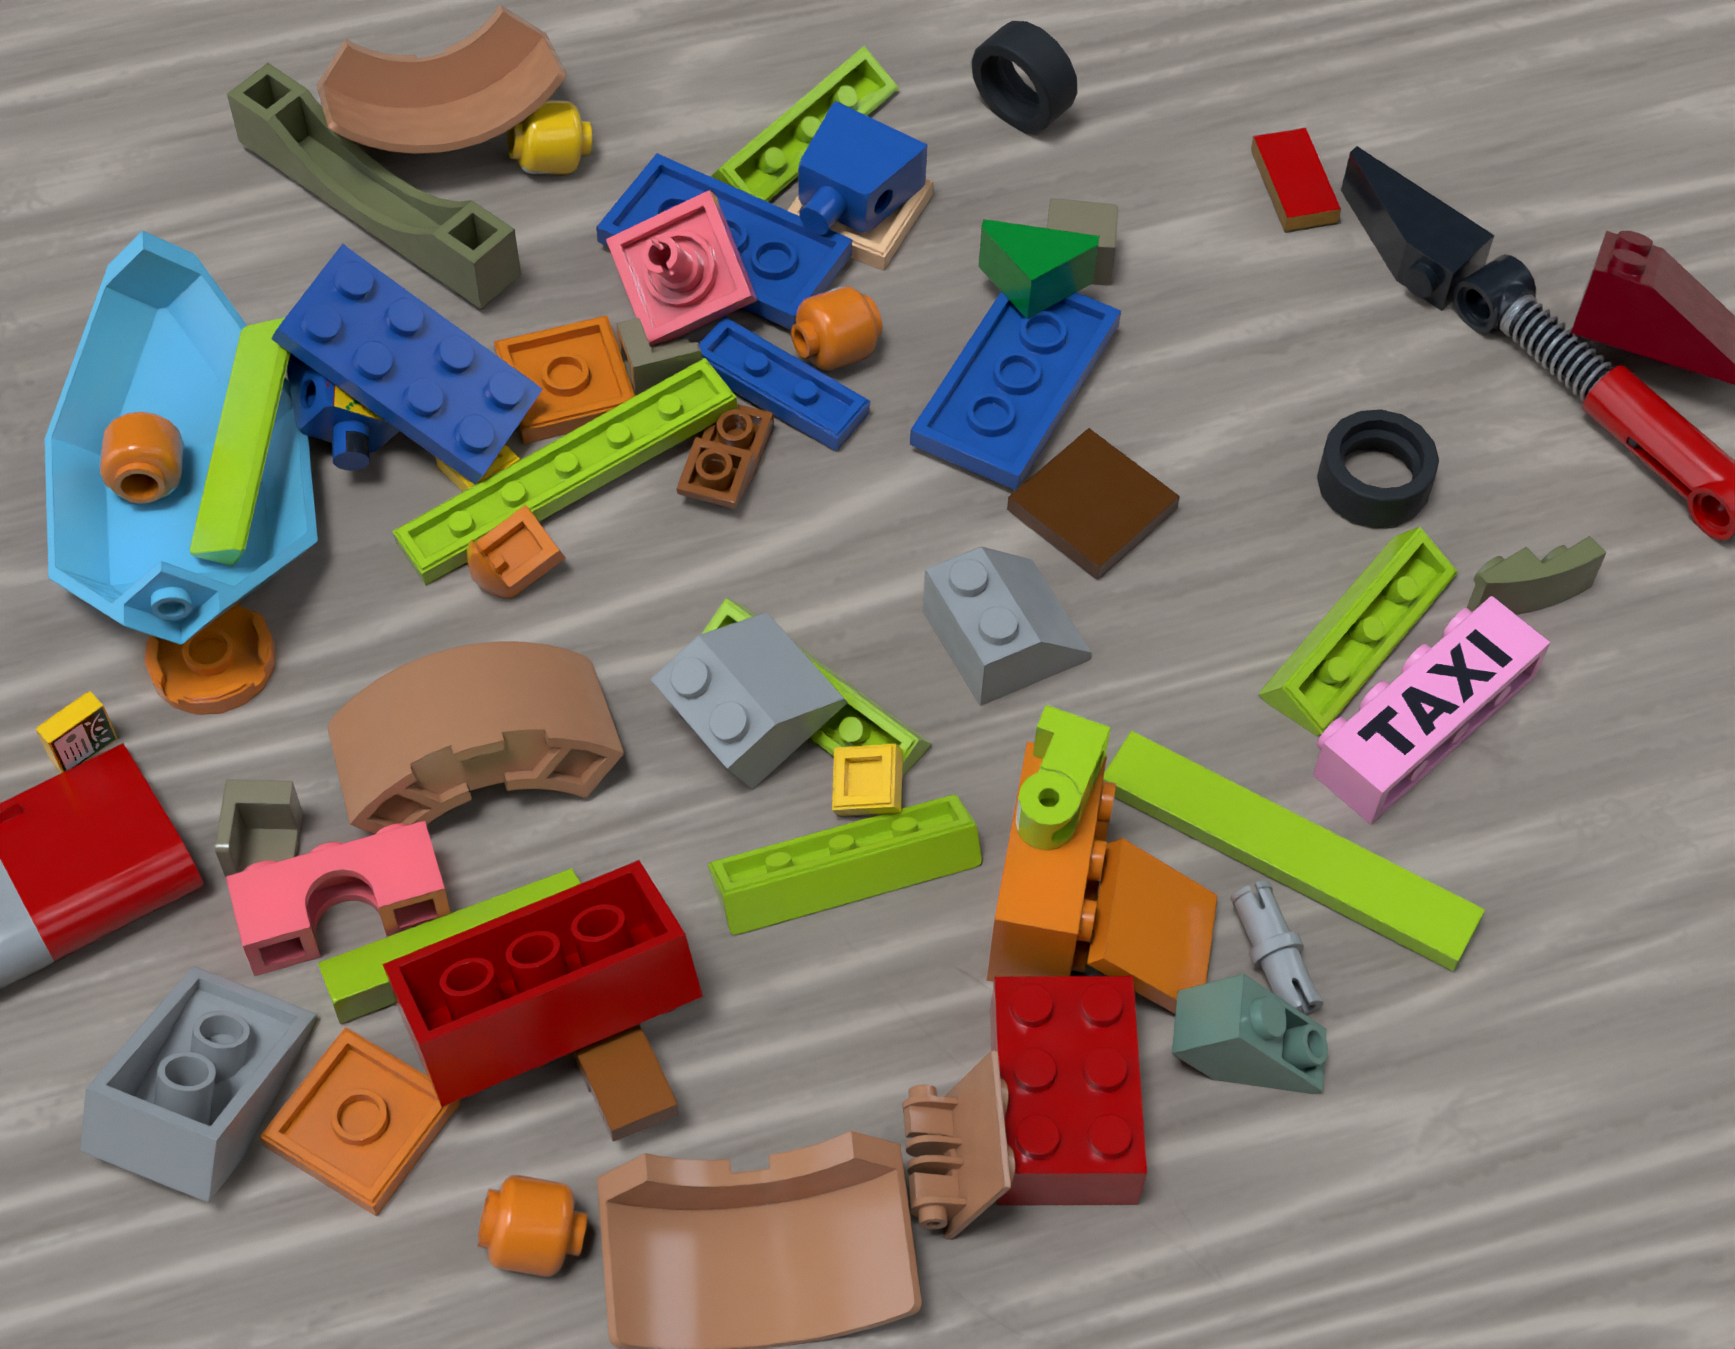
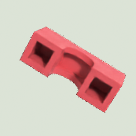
M425 820L410 825L403 823L392 824L380 829L374 835L346 843H324L315 847L310 853L279 862L271 860L260 861L248 866L243 872L226 876L242 946L254 976L320 958L321 955L316 939L317 924L321 916L329 908L341 902L361 901L375 908L381 916L387 937L451 913Z

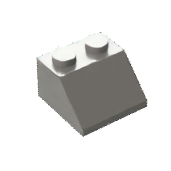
M978 547L925 569L922 611L980 706L1091 660L1092 652L1032 559L985 547Z
M767 612L698 635L650 679L721 763L751 789H754L848 703Z

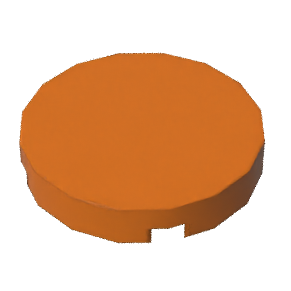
M239 602L182 645L150 635L146 642L145 665L157 694L172 707L196 715L221 714L245 705L264 689L275 669L276 647L264 617L254 609L253 613L249 609L241 607Z

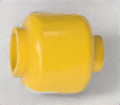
M547 100L529 117L507 131L509 157L511 159H518L520 167L529 174H571L577 169L581 155L589 156L591 153V124L589 121H581L579 110L572 102Z

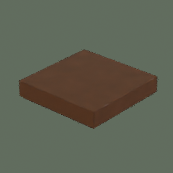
M1088 428L1008 497L1007 510L1092 576L1099 579L1178 509L1180 496Z

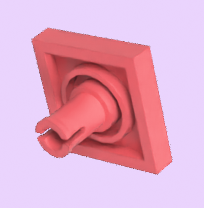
M710 190L606 239L636 318H640L650 346L678 338L757 301L717 196Z

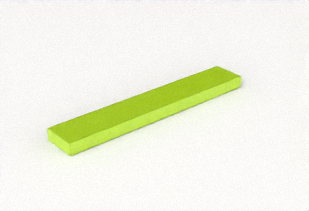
M703 358L393 530L392 533L395 541L421 580L427 585L467 563L469 542L472 539L474 541L479 540L524 505H527L539 521L547 518L714 424L724 412L738 409L737 397L707 359Z
M1132 730L1104 772L1103 781L1116 783L1115 798L1451 971H1454L1485 912V909Z

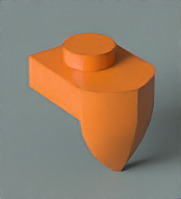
M527 505L521 507L479 540L474 541L472 539L467 548V563L472 580L486 592L501 598L515 597L566 558Z

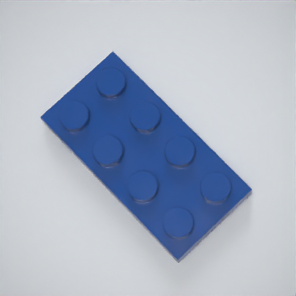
M656 153L596 226L598 242L608 247L607 238L710 190L717 196L757 297V301L742 308L791 330L792 326L796 324V312L802 301L808 297L825 292L852 256L853 239L829 230L824 235L815 234L803 225L800 216Z
M343 243L285 317L271 338L475 485L483 477L543 390Z
M1001 291L910 430V445L1017 490L1117 330L1121 310L1076 292L1027 319Z

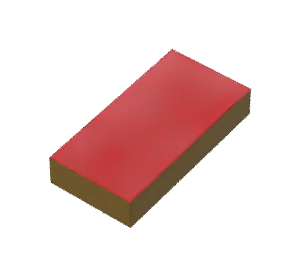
M1300 128L1253 136L1251 152L1284 231L1338 223L1341 207L1307 129Z

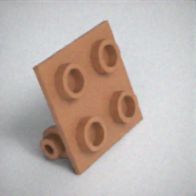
M990 1051L945 1096H937L936 1087L932 1085H917L908 1090L909 1098L902 1104L905 1137L911 1138L905 1144L906 1153L915 1157L907 1163V1171L911 1175L909 1177L911 1214L918 1217L919 1227L923 1229H939L944 1227L945 1239H953L1011 1188L1015 1172V1157L1012 1148L1007 1146L1004 1115L1008 1105V1088L1006 1082L1000 1078L998 1051Z

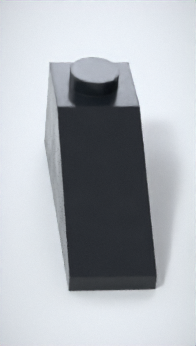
M1356 146L1350 152L1341 187L1342 194L1395 280L1408 288L1415 296L1423 298L1443 311L1453 301V289L1456 284L1485 266L1495 235L1360 147Z

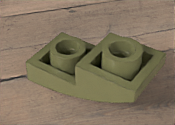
M1588 536L1570 548H1567L1565 545L1556 547L1541 561L1527 546L1506 559L1502 556L1494 557L1485 563L1475 574L1473 579L1475 587L1467 608L1473 612L1490 596H1493L1516 615L1556 605L1592 587L1607 552L1591 536Z

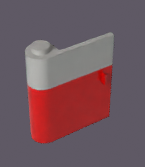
M124 743L0 803V990L204 886L197 867L181 837Z

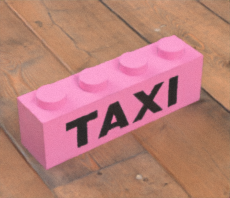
M1490 596L1473 612L1468 608L1461 610L1449 622L1442 634L1443 638L1432 648L1427 644L1417 648L1403 665L1402 674L1391 684L1385 680L1377 683L1362 700L1359 712L1348 721L1343 717H1339L1320 736L1317 747L1321 751L1313 776L1370 825L1536 677L1551 642L1493 596Z

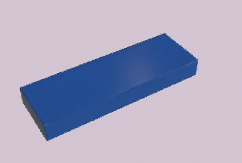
M725 316L699 343L703 358L707 359L732 391L766 411L772 412L776 417L834 451L840 448L869 414L870 400Z

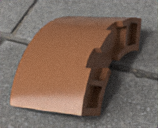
M499 5L494 14L473 34L445 48L446 52L434 56L417 58L416 55L386 54L367 49L345 39L318 81L317 89L327 127L333 132L360 144L391 152L412 154L440 153L485 142L518 125L538 110L554 94L565 79L566 71L545 32L504 6Z
M497 641L475 643L449 648L416 659L387 673L361 690L333 716L328 725V733L349 824L373 834L392 824L403 823L410 825L425 820L427 825L443 813L471 801L470 791L505 782L507 791L547 789L587 798L624 754L591 660L582 654L568 649L532 642Z
M849 1131L814 1145L768 1155L769 1169L731 1173L730 1159H681L644 1153L598 1176L597 1187L608 1334L612 1345L623 1349H763L797 1345L848 1335L891 1323L917 1313L921 1308L922 1299L901 1145Z

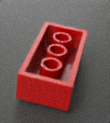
M640 860L382 964L404 1025L441 1107L462 1098L476 1095L488 1087L531 1069L542 1067L552 1060L659 1015L670 1013L680 1006L703 997L686 934Z

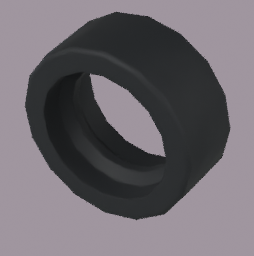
M1010 21L975 49L971 66L973 80L979 94L991 111L1012 127L1022 132L1037 133L1048 127L1073 105L1078 93L1077 75L1070 58L1063 48L1044 29L1027 21ZM1012 62L1026 73L1037 92L1022 80Z
M1382 409L1358 411L1342 418L1328 433L1317 473L1320 492L1335 512L1353 523L1373 528L1397 526L1414 518L1427 504L1436 477L1439 457L1435 442L1425 429L1405 415ZM1367 449L1390 453L1403 461L1412 472V481L1400 487L1380 488L1365 484L1350 474L1342 463L1343 457L1354 451Z

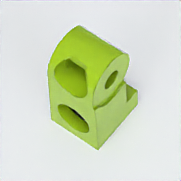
M1045 705L1036 726L1033 756L1043 759L1038 773L1033 774L1024 781L1020 787L1015 824L1019 836L1025 843L1036 849L1052 850L1060 848L1071 839L1105 760L1111 727Z

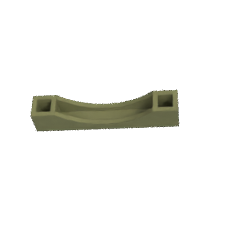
M270 63L265 64L227 93L240 143L480 309L485 307L521 276L516 234L513 227L473 200L453 201L438 198L416 189L393 175L372 159L354 141L330 130L327 127L323 108L310 91Z

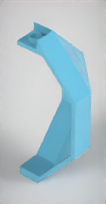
M142 230L107 266L44 439L48 578L123 626L182 645L283 571L318 541L308 435L302 434L296 426L289 382L285 377L246 549L238 563L230 566L197 558L190 554L189 549L240 332L247 324L194 253ZM148 412L170 420L180 430L183 439V466L180 483L170 495L151 503H133L114 494L104 484L100 474L104 431L115 418L127 413Z

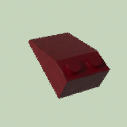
M1627 230L1620 231L1618 234L1606 231L1584 290L1571 333L1735 385V315L1667 251L1661 247L1654 246L1653 241L1647 236Z

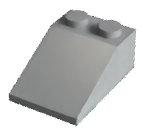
M193 966L86 1087L80 1151L209 1203L244 1158L315 1025L316 1013Z

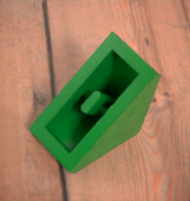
M983 219L978 267L1016 308L1029 319L1093 284L1100 236Z

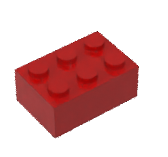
M994 976L990 1006L991 1051H998L1000 1078L1006 1082L1008 1088V1105L1004 1115L1007 1146L1012 1148L1015 1157V1172L1011 1188L997 1200V1206L1138 1205L1147 1176L1133 976Z

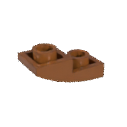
M738 404V409H731L721 414L717 422L705 428L702 438L695 437L676 488L677 494L736 509L756 472L774 427L773 413Z
M640 1024L572 1052L586 1087L594 1096L613 1142L679 1115L676 1099Z

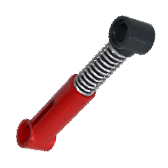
M1501 255L1456 284L1453 289L1454 305L1460 318L1469 327L1482 333L1495 329L1497 332H1504L1507 336H1513V341L1520 343L1522 349H1527L1529 356H1535L1537 362H1542L1544 369H1550L1551 375H1558L1557 379L1559 382H1565L1566 388H1573L1574 395H1580L1584 412L1687 501L1689 513L1702 532L1711 538L1721 541L1728 540L1735 535V460L1624 365L1611 369V362L1603 363V355L1595 356V348L1587 350V342L1580 343L1581 337L1573 336L1571 333L1572 329L1565 330L1566 324L1564 322L1558 323L1557 316L1550 317L1551 311L1543 310V304L1537 303L1534 278L1522 261L1511 255Z

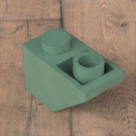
M1240 974L1177 991L1172 1054L1216 1081L1314 1094L1323 1092L1324 1065L1328 1056L1327 1029L1247 975Z

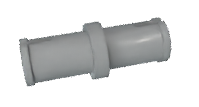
M1255 882L1254 886L1257 890L1255 894L1252 893L1249 885L1242 887L1232 894L1230 900L1233 906L1236 907L1253 946L1249 955L1254 967L1263 969L1275 995L1296 1009L1301 1008L1302 1013L1305 1015L1315 1012L1324 1004L1323 1000L1318 995L1300 955L1304 948L1301 938L1297 932H1290L1273 895L1270 882Z

